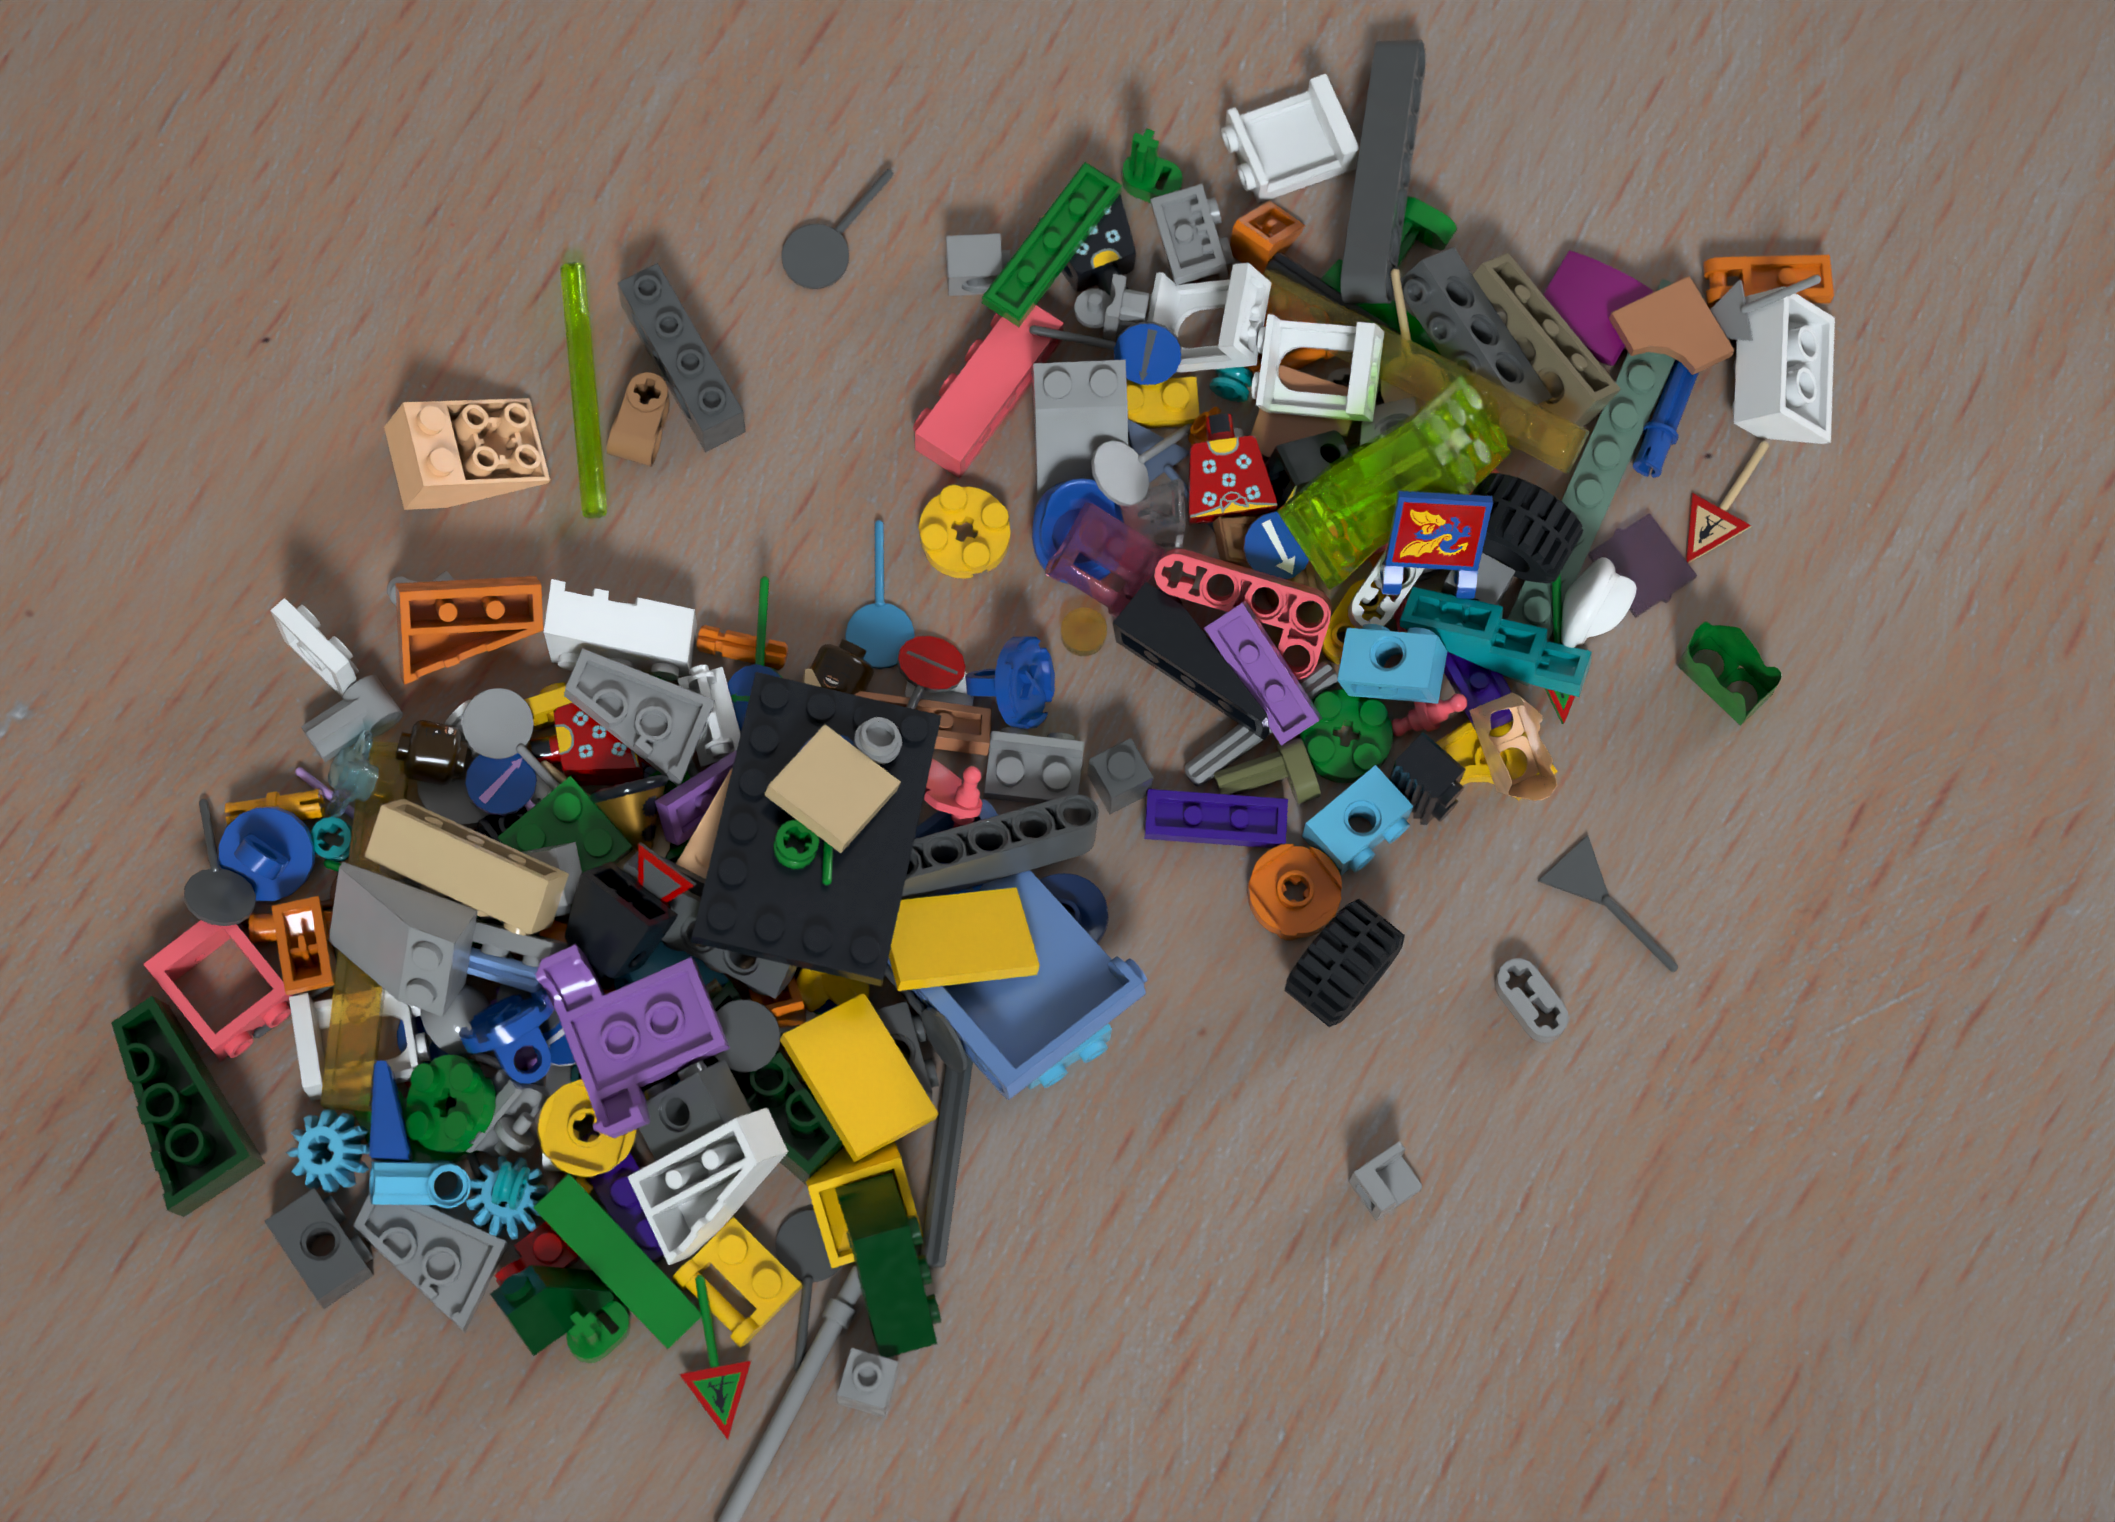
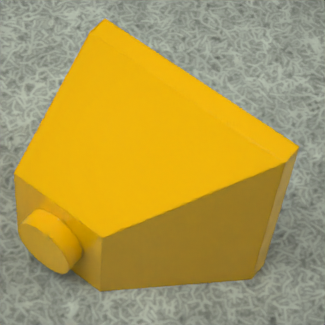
M895 1141L856 1162L853 1161L844 1146L806 1181L831 1268L855 1262L846 1233V1223L835 1188L892 1172L906 1216L916 1215L923 1239L922 1229Z

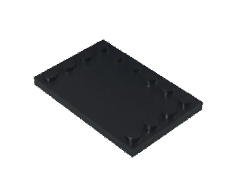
M756 672L691 942L881 986L887 966L941 715ZM875 717L886 718L897 726L902 738V746L898 756L889 763L878 764L901 782L895 794L842 853L833 848L831 884L824 885L822 882L824 840L820 837L815 858L809 865L799 869H792L782 865L775 857L773 849L777 831L786 822L796 819L764 795L768 785L799 753V750L806 741L813 738L824 724L837 734L847 736L854 741L855 732L863 722ZM795 835L789 837L788 844L785 847H794L798 853H803L805 843L807 842L806 840L798 842Z

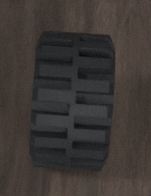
M1483 474L1471 494L1492 496L1493 498L1482 553L1515 570L1514 577L1545 584L1555 582L1583 534L1581 522L1562 501L1531 482L1506 474Z
M1357 899L1342 908L1310 944L1290 972L1284 991L1329 1028L1339 1024L1360 1004L1393 963L1402 949L1405 935L1364 901Z

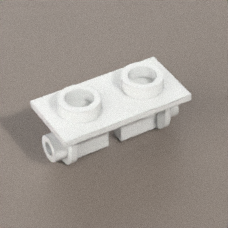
M708 665L695 666L690 669L691 675L678 678L680 687L715 700L713 709L696 747L701 767L714 764L737 750L741 735L723 667L709 670Z

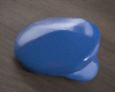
M1080 478L1059 483L1048 489L1038 500L1033 516L1032 543L1036 558L1042 568L1050 576L1062 583L1084 585L1096 583L1104 579L1118 565L1125 547V525L1120 505L1114 503L1103 494L1095 480Z

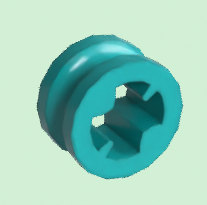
M1244 367L1215 369L1217 377L1211 380L1209 387L1212 392L1223 399L1233 402H1245L1248 400L1250 392L1247 387L1252 386L1254 376L1252 372Z
M323 818L311 830L314 851L325 860L344 861L356 849V832L352 826L340 818ZM338 828H341L343 831L338 835L344 838L343 844L340 847L333 845L329 851H326L325 847L329 846V844L323 841L327 832L335 834Z
M505 1161L498 1173L491 1202L499 1205L502 1201L509 1203L510 1209L517 1210L527 1187L530 1169L523 1166L520 1170H515L511 1162Z

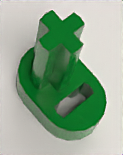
M1146 129L1144 135L1138 133L1133 135L1131 156L1123 164L1121 177L1122 186L1128 194L1148 203H1151V198L1182 190L1183 183L1182 171L1171 161L1157 156L1159 141L1154 140L1155 132L1151 129ZM1162 176L1168 177L1163 190L1155 188L1156 182L1160 181Z
M1407 197L1398 267L1416 240L1430 248L1444 250L1457 231V226L1453 220L1427 203L1414 197Z
M612 1300L594 1314L590 1312L584 1318L578 1311L570 1317L573 1327L567 1332V1345L573 1356L581 1362L594 1363L605 1358L629 1335L631 1324L625 1307L619 1302ZM604 1312L607 1316L611 1317L619 1330L611 1334L597 1318L599 1314Z

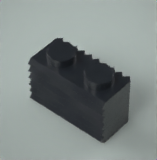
M1423 732L1395 760L1389 780L1413 805L1411 811L1413 812V819H1420V825H1427L1434 817L1441 822L1457 805L1459 801L1456 798L1464 789L1460 782L1466 769Z

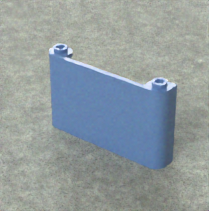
M982 800L981 813L975 817L974 822L998 815L987 800ZM937 811L917 826L915 839L952 829L954 821L951 819V814ZM1031 870L984 883L981 891L1017 887L1040 964L1037 975L911 989L926 1008L932 1007L938 1010L947 1019L959 1037L965 1054L1007 1100L1013 1098L1146 995L1144 983L1147 982V978L1137 963L1131 958L1125 962L1118 956L1111 959ZM888 956L887 964L891 967V963Z

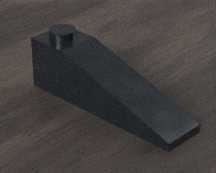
M1145 582L1113 621L1116 642L1265 740L1270 734L1267 713L1183 606L1181 599L1169 595L1161 589L1158 590L1148 582Z

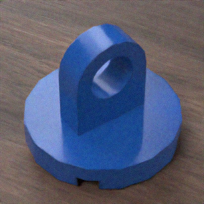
M1012 637L1004 644L998 656L996 669L978 670L965 675L967 695L996 696L998 709L1009 726L1020 729L1037 728L1047 718L1048 712H1043L1045 702H1052L1055 692V673L1050 653L1047 648L1039 647L1041 640L1037 637Z
M257 807L238 815L226 827L219 843V864L221 869L230 870L244 877L252 885L256 894V901H276L292 895L308 880L315 864L313 838L309 828L294 813L280 807Z
M542 989L533 993L530 992L533 998L523 1000L520 994L516 996L511 995L473 1016V1019L469 1022L472 1029L469 1030L468 1027H462L459 1032L460 1039L467 1052L476 1054L493 1050L504 1072L519 1083L530 1084L543 1078L551 1066L552 1056L538 1026L551 1016L554 1006L546 990ZM524 1046L535 1047L538 1054L535 1065L529 1070H517L513 1062L517 1050Z

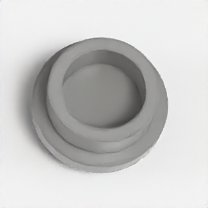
M882 717L871 718L863 722L857 728L853 741L854 747L877 764H886L893 761L898 756L902 746V738L897 726L892 721Z

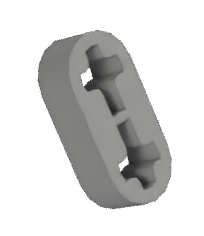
M1516 958L1505 962L1500 967L1495 978V990L1499 998L1533 1040L1541 1043H1550L1558 1039L1564 1032L1569 1020L1568 1011L1563 1002L1530 961ZM1509 972H1512L1516 977L1524 974L1528 978L1524 988L1530 995L1529 998L1526 997L1519 987H1515L1512 990L1507 987L1506 984L1510 979ZM1534 1003L1544 1014L1552 1011L1556 1015L1552 1023L1553 1030L1548 1025H1543L1540 1028L1536 1025L1535 1021L1539 1013L1533 1006Z

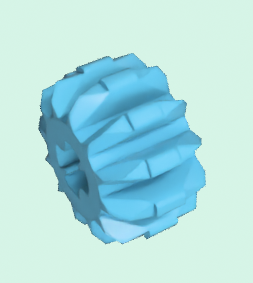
M325 1109L321 1112L320 1118L317 1115L304 1117L306 1130L295 1129L291 1132L294 1139L299 1142L298 1148H291L286 1152L290 1157L299 1158V1162L291 1172L296 1176L306 1175L305 1186L308 1188L318 1189L322 1186L325 1192L335 1193L339 1190L340 1184L343 1187L356 1185L354 1172L365 1173L369 1170L366 1163L361 1160L362 1154H369L370 1145H363L360 1142L369 1130L364 1126L354 1127L355 1117L352 1114L342 1113L338 1116L335 1110ZM328 1144H329L328 1148H329L332 1152H334L332 1158H331L332 1154H331L328 1150H326Z
M500 1156L497 1161L498 1171L493 1173L490 1166L485 1163L480 1166V1170L486 1178L485 1182L478 1179L470 1180L471 1190L479 1195L467 1199L466 1204L469 1210H480L473 1219L477 1227L490 1223L489 1234L498 1237L504 1226H507L508 1234L513 1240L519 1237L517 1225L523 1223L530 1232L537 1228L530 1215H540L534 1210L533 1206L550 1190L548 1186L537 1185L542 1179L543 1174L539 1168L530 1170L527 1187L517 1210L510 1209L509 1203L506 1204V1207H503L501 1203L499 1205L493 1204L491 1201L494 1185L501 1166L507 1161L505 1156ZM518 1158L513 1168L520 1170L523 1166L527 1167L526 1159Z

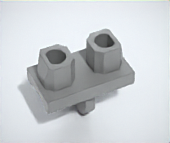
M1113 274L1110 296L1100 289H1088L1083 291L1075 301L1074 311L1077 320L1088 328L1104 326L1103 339L1117 341L1119 334L1128 326L1138 322H1146L1149 293L1125 289L1127 276Z
M502 1069L492 1078L496 1092V1106L492 1122L485 1133L478 1132L476 1137L469 1142L474 1145L465 1152L472 1153L475 1150H480L494 1158L506 1156L511 1149L526 1153L534 1144V1137L529 1131V1127L534 1122V1116L542 1108L550 1095L545 1087L519 1083L510 1078Z

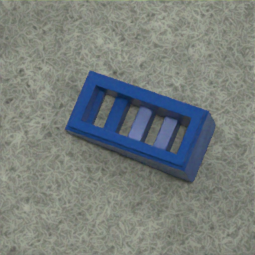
M377 1061V1063H374L369 1156L373 1161L412 1162L413 1155L409 1137L405 1130V1119L394 1072L387 1061Z

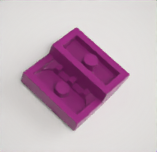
M1569 250L1543 295L1596 360L1614 366L1625 345L1609 320L1611 313L1654 292L1638 280L1607 264Z

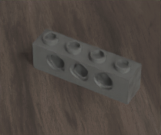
M1454 247L1421 260L1401 277L1405 301L1492 434L1525 420L1552 398Z
M656 263L618 282L622 308L704 451L707 452L745 433L742 408L659 264Z
M638 852L623 867V871L637 882ZM660 856L697 884L667 902L678 916L662 938L663 944L670 949L684 951L700 959L709 969L715 972L726 973L746 983V986L757 994L769 995L776 999L791 982L797 967L692 943V934L706 879Z

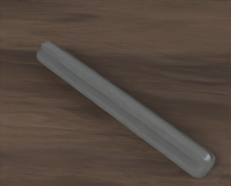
M967 1055L966 1070L957 1073L946 1065L924 1224L923 1244L920 1256H926L928 1266L932 1268H942L946 1264L973 1065L972 1060Z

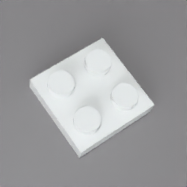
M284 598L270 610L284 641L342 697L345 691L357 682L355 675L359 673L357 667L350 660L353 655L347 647L335 636L328 641L318 629L321 626L320 622L303 605L296 609Z

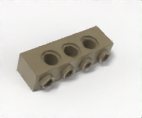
M1509 253L1482 263L1472 275L1551 394L1552 398L1542 405L1551 421L1558 425L1564 434L1590 423L1621 390Z

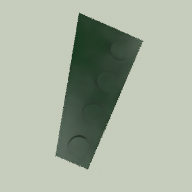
M729 980L711 1001L717 1012L727 1003L742 999ZM777 1050L773 1059L756 1071L746 1073L730 1071L752 1112L768 1108L788 1150V1153L782 1158L780 1163L806 1185V1181L842 1149V1141L808 1090L802 1086L795 1076L789 1063L781 1052L779 1053ZM714 1056L703 1060L707 1068L719 1063Z
M151 996L111 1022L128 1081L132 1083L138 1103L136 1108L141 1124L145 1126L152 1152L150 1154L154 1168L159 1173L163 1186V1198L167 1211L185 1217L265 1164V1161L168 1004Z

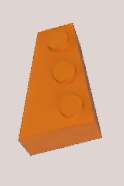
M536 576L395 583L400 677L404 685L441 668H449L459 664V661L485 651L490 652L543 631L542 586Z

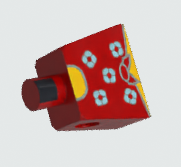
M1216 414L1204 418L1208 441L1194 443L1190 446L1189 525L1211 523L1218 517L1265 515L1276 512V497L1256 437L1252 435L1235 437L1231 414Z
M573 703L561 706L553 711L557 735L531 739L530 741L532 754L540 763L543 760L551 764L561 762L564 775L567 777L571 776L579 786L619 785L644 778L641 757Z

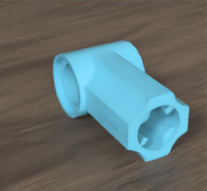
M443 1159L434 1162L372 1161L369 1178L371 1204L438 1205L439 1207L453 1208L462 1204L469 1196L471 1189L470 1178L466 1171L452 1161ZM447 1171L454 1172L457 1178L454 1191L446 1196L436 1195L434 1182L438 1175Z

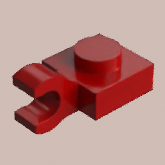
M545 1221L514 1245L515 1251L521 1258L509 1263L494 1276L497 1279V1284L501 1286L509 1276L520 1273L530 1265L570 1268L581 1258Z

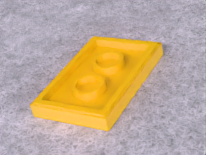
M1017 887L905 899L900 902L889 952V960L898 991L1037 975L1040 964Z
M865 993L784 1033L780 1039L854 1162L932 1122L939 1115Z

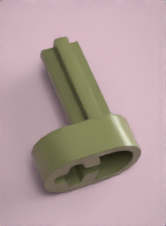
M1300 736L1290 739L1282 745L1280 743L1277 744V752L1213 774L1219 794L1237 795L1287 778L1298 805L1321 797L1315 772Z

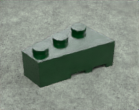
M892 1172L835 1188L846 1223V1233L850 1248H852L858 1272L857 1276L879 1356L889 1358L938 1344L933 1325L941 1323L942 1320L935 1295L926 1296L924 1285L933 1283L926 1256H917L915 1250L916 1245L923 1244L922 1234L916 1215L906 1216Z

